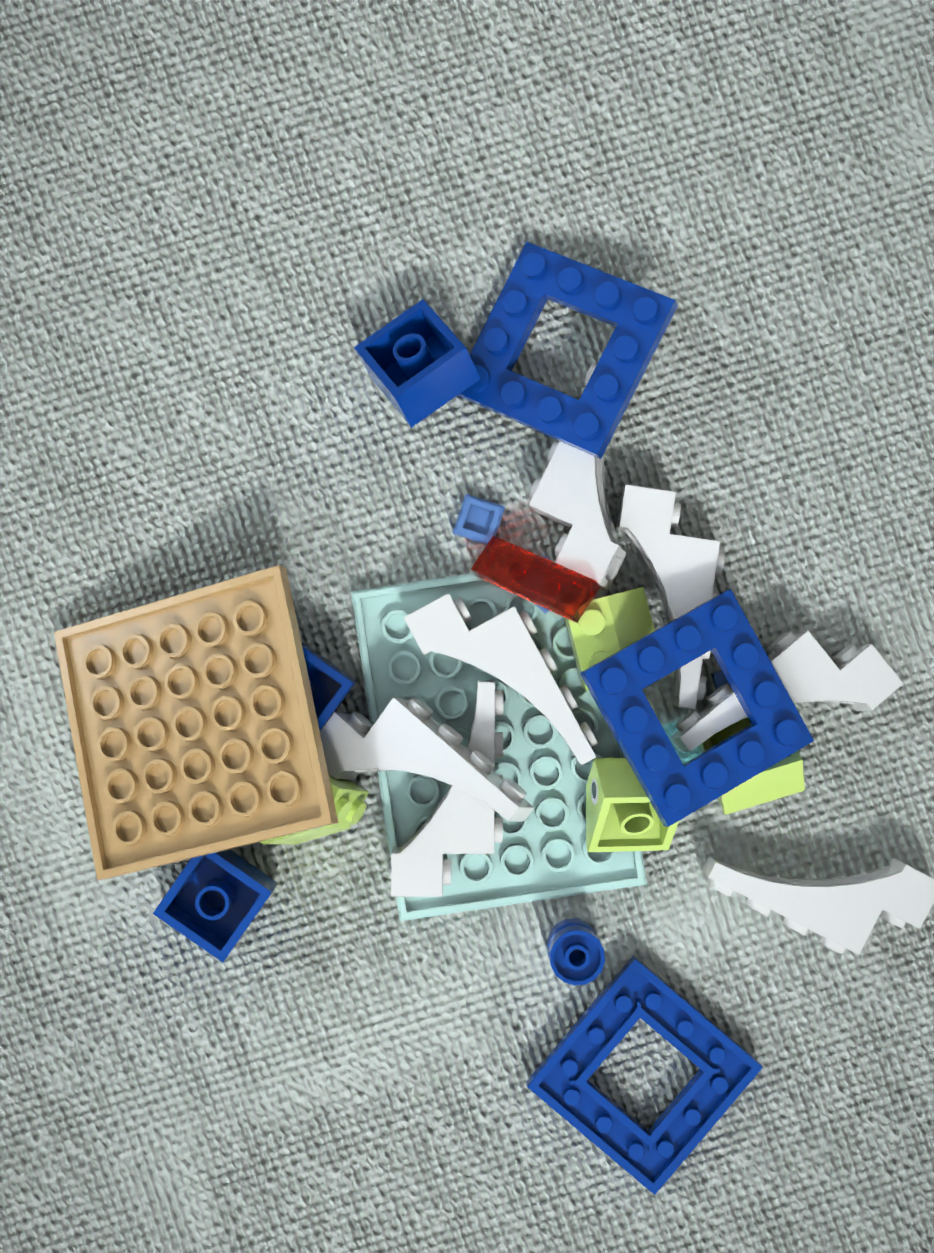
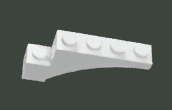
M596 363L592 364L587 372L585 387L597 365ZM555 440L548 454L549 464L543 476H539L531 487L529 506L538 514L571 528L569 534L565 533L556 546L555 556L557 559L554 564L571 575L609 591L627 553L616 543L607 512L604 490V454L599 459L559 440Z
M624 485L620 492L615 529L623 530L644 559L660 591L669 622L718 595V593H713L715 576L720 577L722 574L725 554L719 551L720 541L670 534L671 527L677 528L680 518L681 504L675 503L676 492ZM711 650L675 670L673 705L696 709L697 700L703 701L706 690V676H700L703 659H709Z
M448 593L404 617L423 655L431 651L444 654L474 665L495 676L523 695L546 716L564 738L581 765L596 758L591 747L597 745L598 742L587 722L579 725L571 710L578 707L566 684L560 688L556 684L551 673L556 671L557 667L546 647L538 650L531 638V635L537 633V630L526 610L518 614L514 606L477 627L468 630L465 623L472 620L471 615L461 597L453 601Z
M788 631L771 644V648L774 651L768 658L793 703L851 704L856 711H868L876 708L904 684L872 644L857 647L854 644L847 646L833 658L836 664L809 631L795 634ZM727 683L719 687L707 698L711 704L699 714L696 710H693L676 723L675 726L678 731L670 739L680 751H692L715 733L741 719L747 718L734 691Z
M478 681L476 710L470 739L466 748L471 753L474 750L480 752L495 765V758H503V732H495V715H503V690H495V681ZM450 785L433 814L415 835L402 847H393L391 852V897H442L443 885H451V859H443V854H494V842L502 843L503 818L494 817V810L487 804L465 791Z
M393 697L374 725L357 712H353L352 715L334 712L320 731L328 774L334 779L354 780L359 773L370 771H407L432 777L455 786L487 804L507 821H525L535 808L524 799L527 793L521 786L508 778L502 780L492 771L495 765L491 760L478 751L474 750L471 753L461 744L464 738L452 727L446 724L440 726L430 717L433 711L417 698L412 697L411 700Z
M708 856L702 868L707 877L711 878L708 884L710 887L729 897L732 896L734 891L748 897L745 904L766 916L769 915L771 910L785 917L783 924L803 935H806L808 929L822 936L821 944L840 954H843L847 948L859 955L879 915L884 920L902 929L906 922L920 929L934 903V878L895 858L892 859L890 865L877 870L848 877L822 880L787 879L762 875L734 867L711 856Z

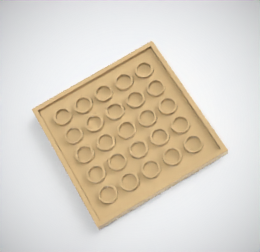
M281 565L273 566L54 632L97 880L110 879L338 823L286 567Z

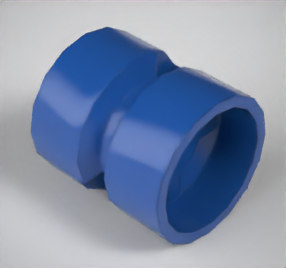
M577 918L565 919L551 929L546 944L550 965L555 975L564 983L574 986L586 985L595 980L602 972L605 963L604 948L595 929L586 921Z

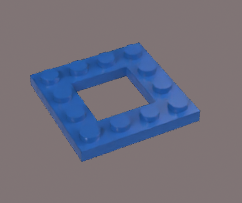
M526 241L470 353L480 380L457 396L601 459L678 305L672 298ZM547 300L615 326L579 400L512 371Z
M731 589L720 593L580 672L582 679L660 821L666 827L673 825L814 741ZM711 650L751 725L683 764L642 689Z
M633 955L526 1081V1085L533 1093L655 1195L761 1071L763 1066ZM640 1018L700 1068L649 1130L644 1128L588 1080Z

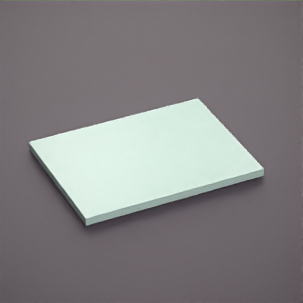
M535 564L351 591L370 722L374 725L393 697L411 700L414 697L425 703L433 711L430 717L440 726L446 724L455 729L464 738L461 744L467 747L476 710L477 682L495 681V690H503V715H495V732H503V758H495V773L503 775V780L508 778L521 786L527 793L524 799L535 807L525 821H507L503 818L502 843L494 842V854H443V859H451V885H443L442 897H396L400 921L647 885L642 851H587L586 784L594 759L581 765L564 738L546 716L523 695L500 679L474 665L444 654L431 651L423 655L404 620L405 616L448 593L453 601L461 597L471 615L472 620L465 623L468 630L477 627L514 606L518 614L526 610L537 630V633L531 635V638L538 650L546 647L557 667V670L551 673L559 688L566 684L578 707L571 710L579 725L587 722L598 742L597 745L591 747L596 758H626L590 691L582 688L562 607L604 597L602 588L563 571L575 584L546 614L515 585ZM378 771L390 859L393 847H402L430 818L447 793L450 784L407 771ZM494 811V817H502Z

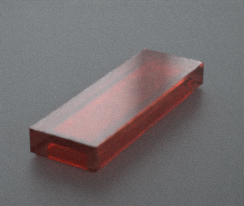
M494 535L471 568L475 576L578 623L600 589L596 580Z

